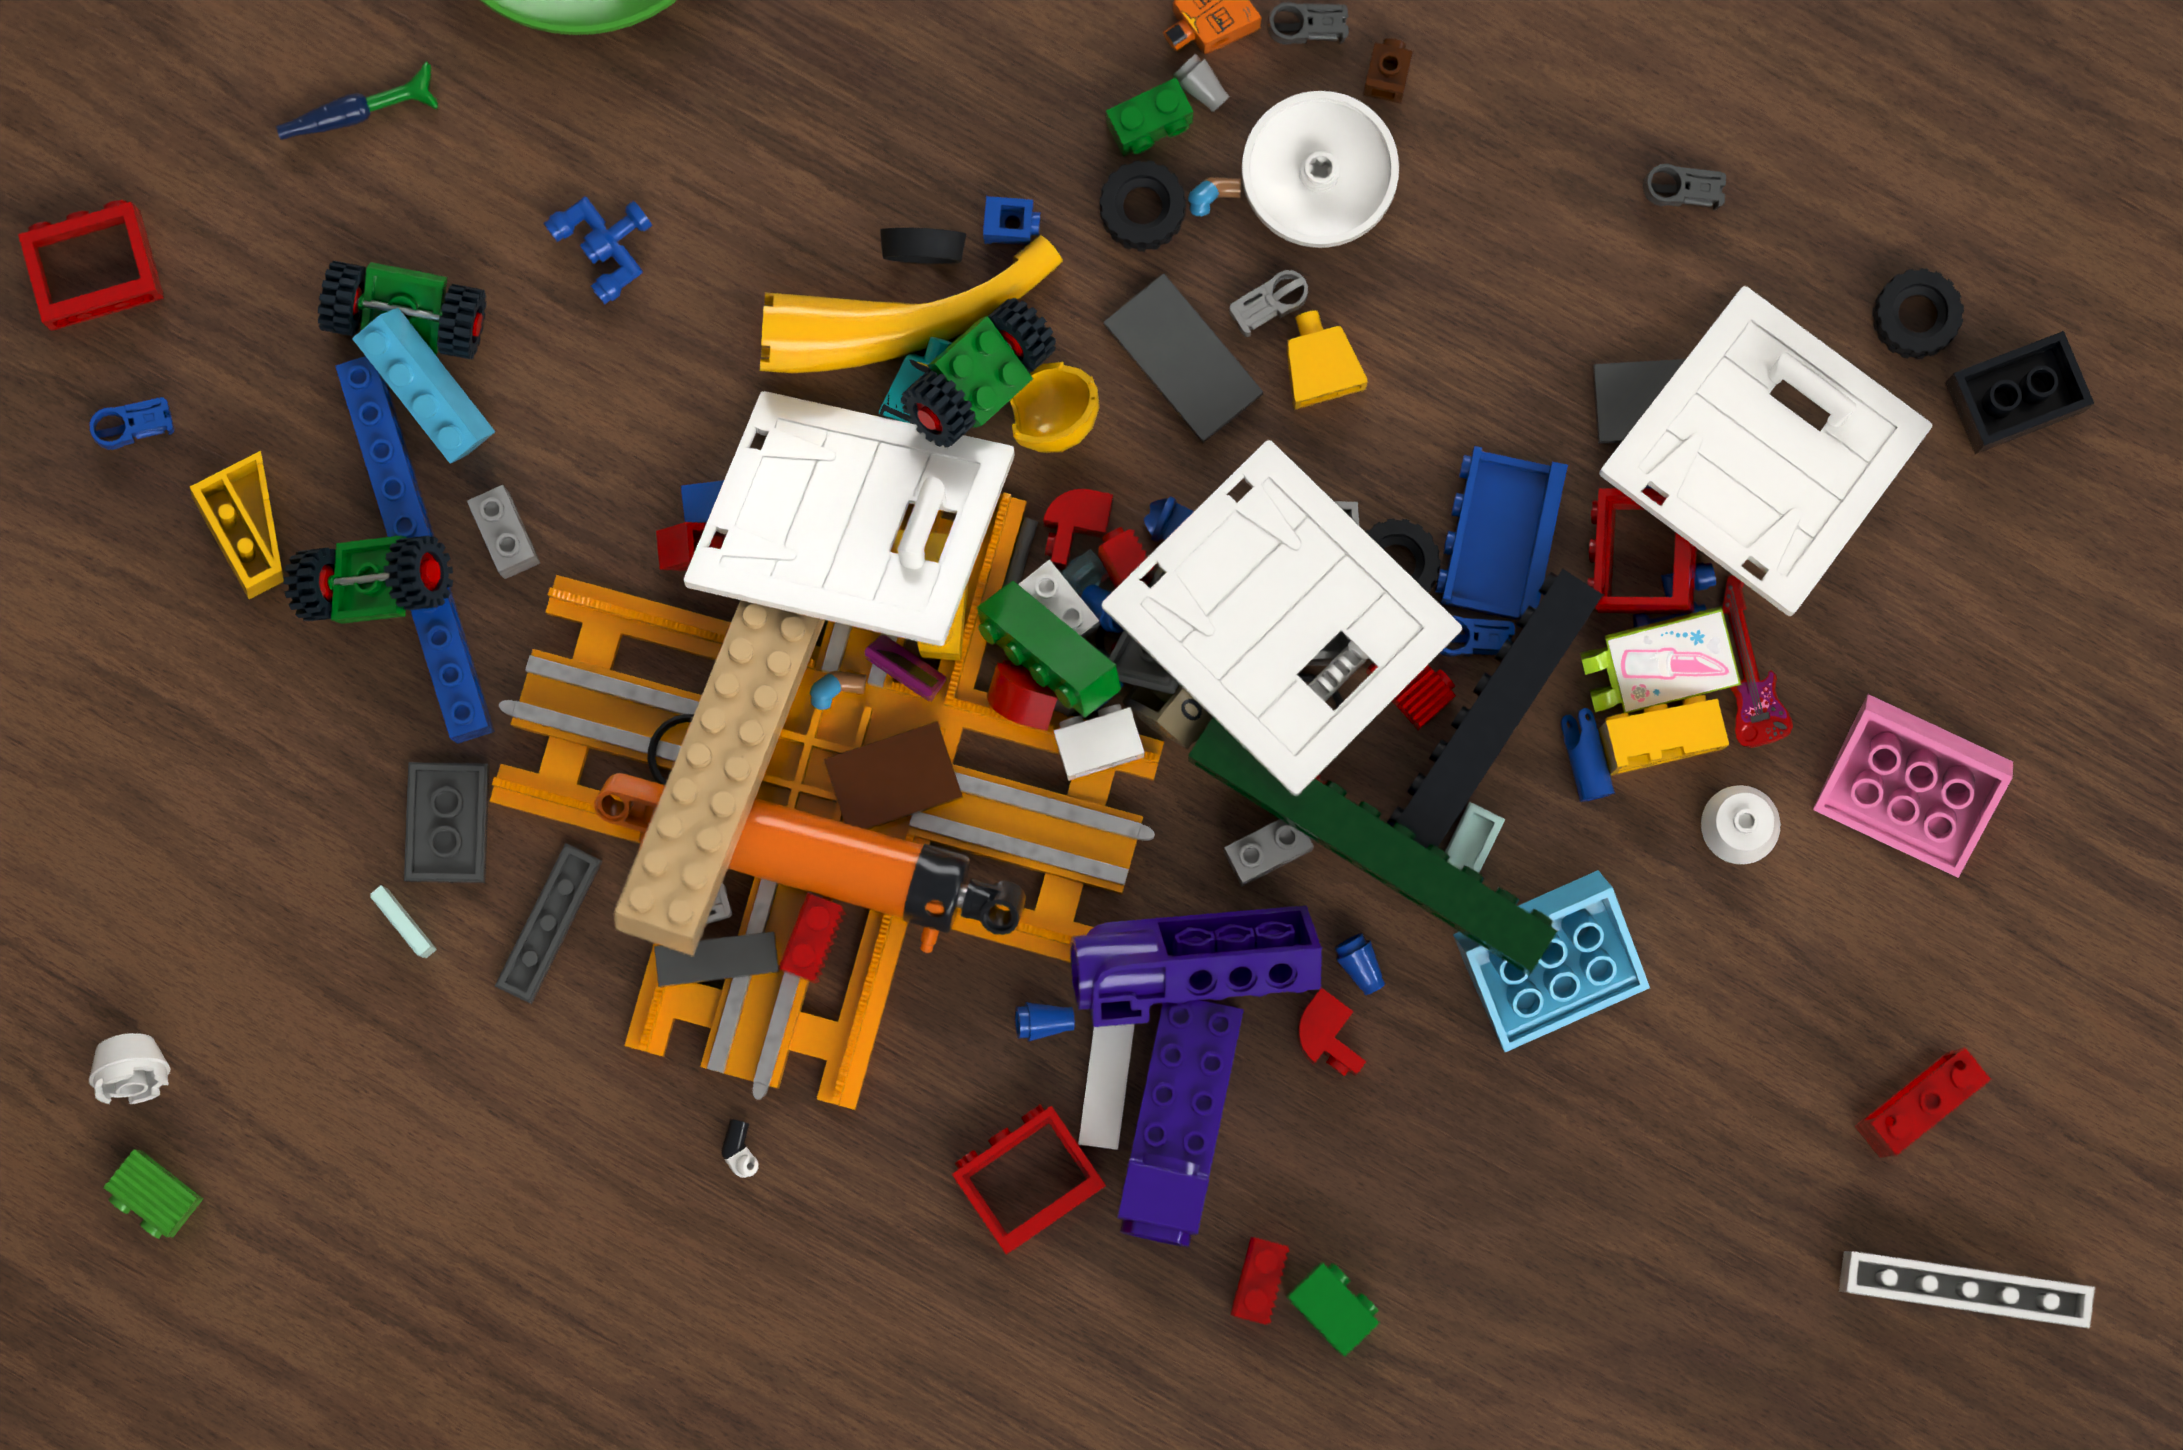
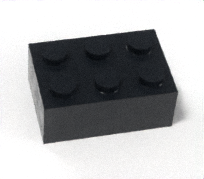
M2064 331L1955 372L1945 382L1975 454L2082 414L2094 404Z

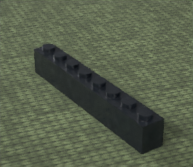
M1564 569L1561 570L1558 576L1553 572L1549 574L1538 591L1544 595V598L1536 609L1529 605L1516 624L1523 629L1514 643L1509 639L1505 641L1494 658L1500 662L1493 676L1486 672L1473 690V693L1479 696L1471 709L1463 705L1452 722L1451 726L1457 729L1449 743L1443 739L1440 740L1429 757L1435 763L1427 776L1419 772L1407 791L1413 798L1405 810L1397 806L1387 821V824L1391 827L1395 823H1399L1411 830L1416 835L1414 841L1426 849L1430 844L1436 847L1439 846L1603 596V594Z

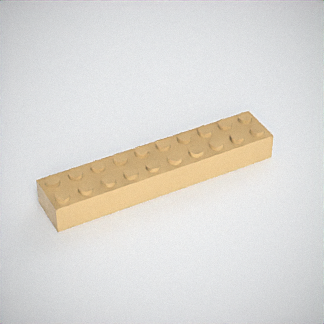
M740 600L614 912L616 930L692 956L694 955L825 622L824 619Z

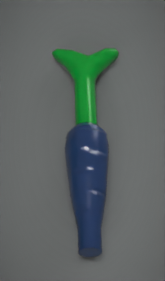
M426 61L420 71L405 85L368 97L360 93L345 95L317 107L292 121L277 125L276 129L280 140L357 125L366 121L372 111L411 99L420 101L433 109H438L437 99L429 91L431 66Z

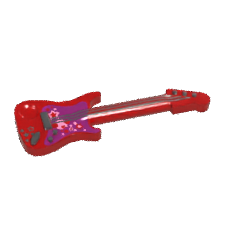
M1732 574L1727 579L1722 610L1729 617L1744 678L1740 680L1741 685L1730 687L1736 697L1738 707L1735 734L1742 746L1754 748L1774 743L1787 737L1792 731L1793 722L1788 710L1777 696V675L1770 670L1768 676L1760 681L1743 610H1746L1742 592L1744 583Z

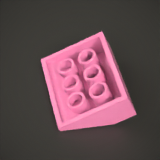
M1868 694L1845 738L1813 810L1959 878L2013 778V761Z

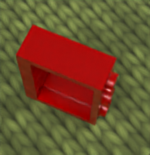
M112 201L105 204L103 210L93 213L88 211L74 212L67 215L65 221L51 224V222L36 223L28 227L29 231L18 234L41 321L51 331L164 299L142 215L132 201ZM125 223L140 278L53 303L38 248Z
M1599 488L1598 501H1592L1591 522L1592 524H1597L1596 539H1590L1589 560L1590 563H1595L1594 577H1589L1587 585L1603 594L1595 607L1599 613H1694L1697 548L1676 532L1672 597H1612L1616 510L1645 509L1617 488ZM1644 488L1642 493L1660 506L1666 500L1665 497L1654 489Z
M1966 1048L1946 1052L1854 1127L1879 1158L1897 1156L1987 1084L1991 1078Z
M1041 1104L1021 1117L1025 1124L1011 1133L1009 1128L1006 1127L991 1137L988 1142L992 1147L979 1156L973 1150L955 1162L958 1170L952 1176L1006 1255L1106 1187L1052 1106L1044 1110ZM1050 1124L1087 1180L1007 1234L970 1178Z

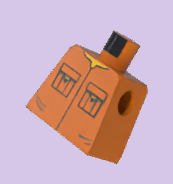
M1175 0L1173 2V13L1179 21L1165 30L1163 34L1175 51H1178L1193 40L1203 54H1208L1257 31L1261 26V15L1249 0Z

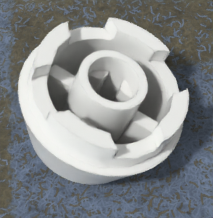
M1737 785L1720 790L1711 797L1702 813L1701 831L1705 843L1717 857L1729 863L1750 864L1759 861L1771 852L1780 834L1781 823L1775 804L1766 794L1750 786Z
M140 1033L121 1034L108 1038L97 1046L89 1083L94 1087L96 1098L103 1103L110 1104L111 1097H128L129 1104L141 1103L159 1096L160 1086L169 1085L167 1076L170 1073V1066L151 1036Z

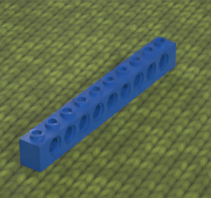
M366 356L336 365L335 367L387 536L401 535L411 538L430 535V537H434L386 381ZM447 587L450 591L449 598H444L445 603L434 608L411 610V614L449 737L459 744L495 731L451 588Z

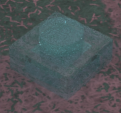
M1091 549L1082 556H1078L1070 561L1067 568L1061 572L1080 597L1086 587L1092 584L1099 586L1109 577L1101 560Z

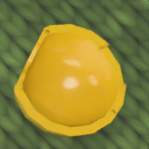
M1063 362L1042 364L1030 373L1033 380L1010 400L1015 417V424H1012L1013 437L1021 446L1040 453L1063 452L1079 444L1093 429L1099 411L1098 389L1093 377H1090L1082 369L1064 365Z

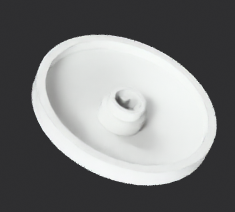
M1331 91L1300 93L1286 98L1270 108L1252 129L1245 145L1242 160L1244 191L1256 216L1267 228L1281 238L1307 247L1339 246L1351 242L1371 230L1387 212L1393 200L1399 177L1397 148L1389 129L1382 119L1362 102L1350 96Z

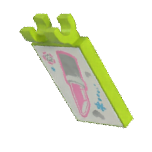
M1721 606L1605 635L1607 647L1580 653L1585 675L1607 668L1611 686L1590 690L1595 712L1603 711L1622 703L1624 713H1630L1741 685Z

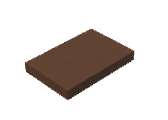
M938 721L824 759L845 824L866 830L963 798Z

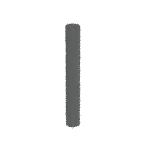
M1023 518L1003 587L1011 581L1019 585L1038 521Z

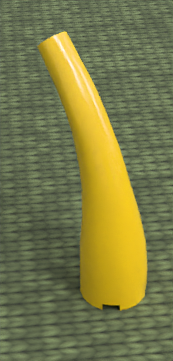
M1039 235L1013 256V261L1015 262L1013 265L994 278L963 293L931 303L877 302L765 292L761 357L769 359L760 358V371L780 373L832 371L895 359L926 349L930 337L946 341L964 333L978 319L989 316L1007 299H1020L1059 266L1063 260L1054 246L1044 236Z

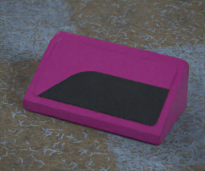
M886 635L879 636L864 651L865 657L869 662L928 702H932L946 681L945 675Z

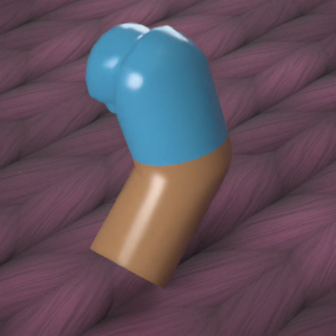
M1211 177L1205 179L1189 194L1190 212L1195 216H1205L1210 212V203L1218 197L1240 198L1241 178Z
M830 671L812 685L810 689L812 706L820 710L828 709L831 706L832 698L841 691L864 694L866 675Z

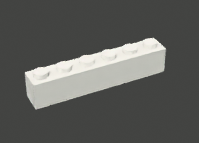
M1844 1251L1839 1292L2090 1328L2094 1287Z

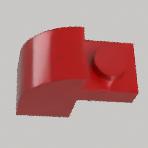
M1074 489L1061 494L1049 505L1043 519L1044 527L1057 529V533L1049 532L1045 556L1051 557V562L1057 569L1067 571L1074 533L1102 538L1107 534L1113 505V494L1090 489Z
M1003 659L1002 663L997 662L987 700L990 706L1004 718L1021 725L1047 731L1056 705L1057 696L1048 686L1041 687L1037 684L1030 671L1021 664L1017 666L1011 661Z
M1322 987L1300 1017L1297 1031L1300 1048L1313 1065L1324 1052L1329 1056L1326 1063L1344 1077L1348 1072L1356 1076L1367 1061L1335 1038L1354 1011Z

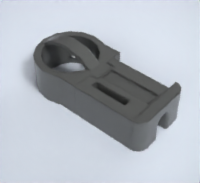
M1280 3L1268 17V34L1274 41L1284 45L1306 43L1308 39L1337 40V38H1340L1341 44L1349 34V28L1346 25L1348 8L1343 4ZM1288 11L1295 14L1300 22L1283 24L1274 23L1273 20L1274 15L1277 13ZM1279 31H1281V32L1300 31V32H1297V33L1294 34V35L1288 36V35H1283V34L1280 33Z
M1660 164L1654 167L1644 178L1643 192L1651 203L1658 206L1691 204L1712 207L1714 205V210H1717L1725 202V194L1722 193V189L1726 185V175L1718 171ZM1657 172L1668 173L1674 178L1676 185L1651 183L1652 176ZM1655 192L1676 194L1671 197L1664 198L1660 197Z

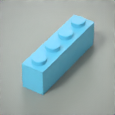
M398 307L376 317L352 338L450 464L470 454L495 433V430Z

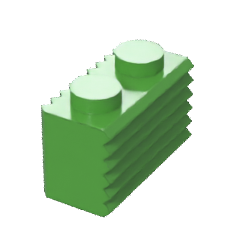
M135 1149L104 1187L112 1194L109 1198L110 1203L125 1214H128L131 1210L143 1218L140 1226L158 1239L162 1234L165 1237H174L203 1200L200 1195L153 1160L152 1157L142 1150Z

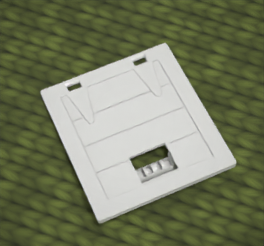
M1743 286L1604 464L1599 474L1787 616H1792L1930 431L1932 423L1747 286ZM1785 380L1831 414L1821 431H1818L1770 395L1776 384ZM1647 485L1666 498L1662 506L1642 493ZM1747 559L1766 573L1761 581L1742 567Z
M763 391L756 402L685 574V586L690 589L943 646L1015 456L1014 447L965 435L948 448H945L944 445L939 447L935 444L934 440L929 442L925 439L926 434L924 432L919 434L916 430L918 426L915 424ZM756 433L767 436L761 450L750 448ZM909 503L915 504L899 544L898 554L890 552ZM938 510L955 513L956 517L937 563L925 560L924 547ZM716 531L726 534L721 549L709 547Z
M1270 440L1265 441L1102 603L1103 610L1294 796L1298 795L1462 630L1459 622ZM1244 478L1252 489L1237 503L1227 494ZM1157 563L1159 568L1166 574L1149 588L1140 579ZM1341 631L1350 640L1349 644L1307 685L1297 674ZM1370 659L1378 668L1333 711L1325 702Z

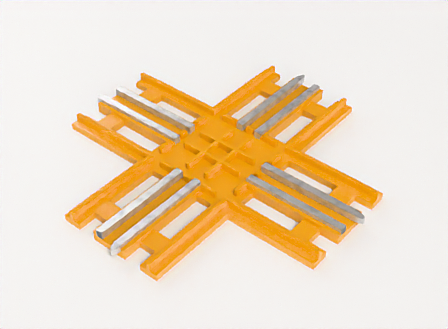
M1004 492L999 496L969 577L961 661L941 659L938 671L945 675L946 681L932 702H928L869 662L865 657V649L881 635H886L903 648L906 645V638L828 620L821 647H814L755 798L845 823L824 759L938 721L963 798L868 830L923 846L924 844L931 845L932 842L1044 873L1045 876L1035 911L1024 908L1016 929L1011 933L998 935L989 932L982 925L981 921L961 917L962 908L958 909L951 930L1071 963V936L1087 935L1094 928L1074 922L1083 886L1088 885L1122 895L1137 840L1149 841L1155 836L1151 828L1142 824L1143 816L1106 806L1115 771L1154 781L1164 741L1139 734L1145 753L1144 758L1071 780L1067 795L954 765L963 729L1060 755L1054 730L1061 729L1060 722L1074 717H1067L1063 713L1053 711L1047 731L1021 725L998 714L987 700L988 693L975 689L988 644L978 628L981 623L977 606L1003 588L1027 506V501L1014 498L1011 494ZM909 503L899 530L906 529L915 504ZM938 510L930 532L949 534L954 521L942 518L943 511ZM893 543L890 552L896 553L895 545ZM556 575L553 588L550 587L548 592L550 598L545 613L582 624L572 659L533 649L526 665L525 671L528 673L520 700H505L499 703V708L507 715L512 716L511 725L513 727L549 737L539 773L500 764L497 778H493L492 785L494 788L490 802L640 844V831L608 823L597 815L594 809V802L600 792L599 790L579 785L589 748L648 764V747L655 731L665 721L675 716L695 714L702 695L612 671L622 635L716 661L731 622ZM830 671L866 675L864 694L841 691L832 698L831 706L825 710L816 709L812 706L810 689L815 682ZM691 722L677 724L663 734L656 749L657 767L672 771ZM611 795L615 800L622 801L618 796ZM754 877L738 936L774 931L778 963L780 965L807 893L831 902L833 899ZM996 905L1002 910L1009 911L1006 906ZM874 910L869 911L838 1022L801 1012L809 981L785 973L780 969L776 973L725 979L722 990L700 983L659 987L654 946L662 945L654 943L624 1046L664 1057L675 1019L711 1029L700 1067L754 1082L753 1096L755 1099H762L766 1095L769 1086L779 1089L789 1052L793 1051L827 1061L817 1100L856 1110L909 922L903 921L902 918Z

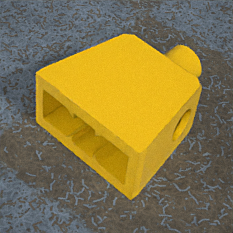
M1317 310L1308 311L1296 316L1295 319L1301 336L1288 340L1286 346L1294 410L1366 390L1367 377L1342 327L1335 326L1323 330Z

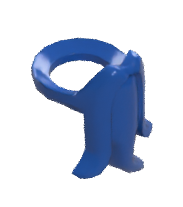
M1172 496L1150 503V513L1144 518V523L1152 535L1151 540L1154 542H1159L1161 539L1166 540L1194 511L1178 504L1176 498Z

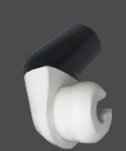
M730 1118L721 1150L722 1157L737 1176L743 1178L753 1176L757 1172L759 1164L758 1160L744 1144L749 1123Z

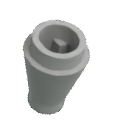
M1197 54L1193 55L1173 75L1177 78L1183 90L1206 105L1212 112L1230 97L1223 89L1207 60H1201Z

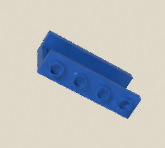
M1474 446L1471 456H1463L1459 478L1466 479L1463 494H1455L1451 516L1458 517L1455 532H1447L1443 554L1450 555L1447 570L1440 569L1435 592L1442 593L1440 604L1518 621L1529 605L1535 609L1538 607L1541 593L1538 591L1545 579L1568 467L1567 464L1553 461L1550 466L1483 452L1482 447Z

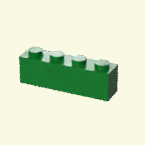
M1011 581L977 606L981 623L978 628L983 638L992 645L996 643L1001 647L1013 664L1017 666L1021 664L1030 671L1033 679L1041 687L1048 686L1054 691L1059 701L1066 708L1070 709L1073 707L1082 716L1086 717L1121 691L1116 664L1016 582Z

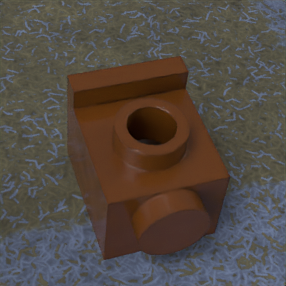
M1392 38L1384 39L1383 44L1375 42L1365 83L1364 96L1401 103L1413 53L1412 50L1406 49V43ZM1384 61L1395 63L1397 68L1389 71L1383 67L1382 63Z

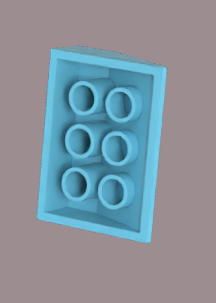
M1599 870L1518 905L1528 913L1535 909L1545 914L1554 921L1551 927L1557 930L1556 935L1529 976L1460 932L1453 934L1466 969L1504 1052L1650 988L1613 887Z

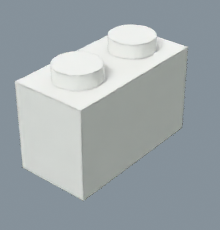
M1116 704L1098 710L1099 717L1083 721L1082 716H1077L1059 723L1061 729L1054 730V736L1068 781L1144 758V749L1130 707L1122 710L1121 705Z

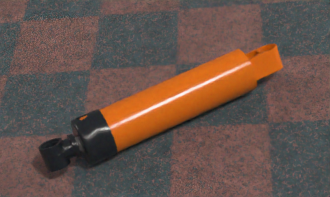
M613 774L606 780L596 797L594 809L597 815L608 823L640 831V850L666 785L627 774ZM611 795L618 796L622 801L615 800ZM757 798L753 802L728 866L729 870L902 918L905 922L923 926L920 949L924 953L933 951L939 931L944 933L950 932L959 908H962L961 917L981 921L982 925L989 932L1005 935L1016 929L1026 904V896L1023 889L1011 881H999L991 885L971 878L969 885H965L970 867V859L966 855L924 844V846ZM996 905L1006 906L1009 911L1002 910Z

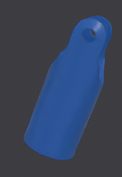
M1583 708L1578 713L1581 735L1575 718L1571 715L1563 716L1561 727L1580 802L1592 801L1615 794L1602 741L1592 711L1588 708Z

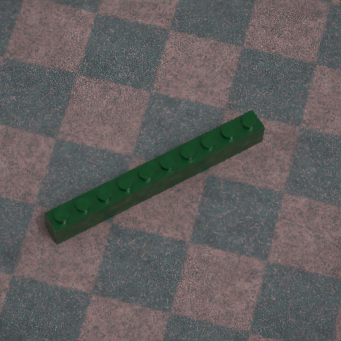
M1214 717L1188 755V762L1528 976L1532 973L1557 933V930L1551 927L1554 921L1535 909L1528 913L1516 905L1519 899L1510 892L1500 887L1495 892L1482 884L1485 878L1475 870L1467 866L1460 870L1448 862L1450 856L1440 848L1430 844L1426 849L1414 841L1416 835L1408 828L1399 823H1395L1391 827L1379 819L1382 815L1380 811L1366 802L1361 801L1358 806L1345 798L1348 792L1338 784L1330 780L1323 784L1314 778L1298 795H1292Z

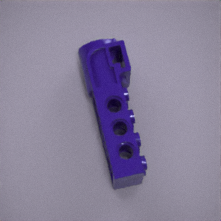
M1307 905L1108 922L1097 925L1087 935L1071 936L1070 960L1075 1001L1078 1010L1089 1009L1094 1027L1148 1023L1149 1008L1155 1003L1172 1002L1180 1004L1189 1000H1223L1234 996L1251 995L1259 997L1268 993H1302L1307 990L1321 989L1322 948Z
M1189 1000L1180 1004L1172 1002L1162 1004L1118 1219L1122 1220L1121 1233L1183 1247H1189L1191 1235L1197 1236L1244 1009L1202 1000Z

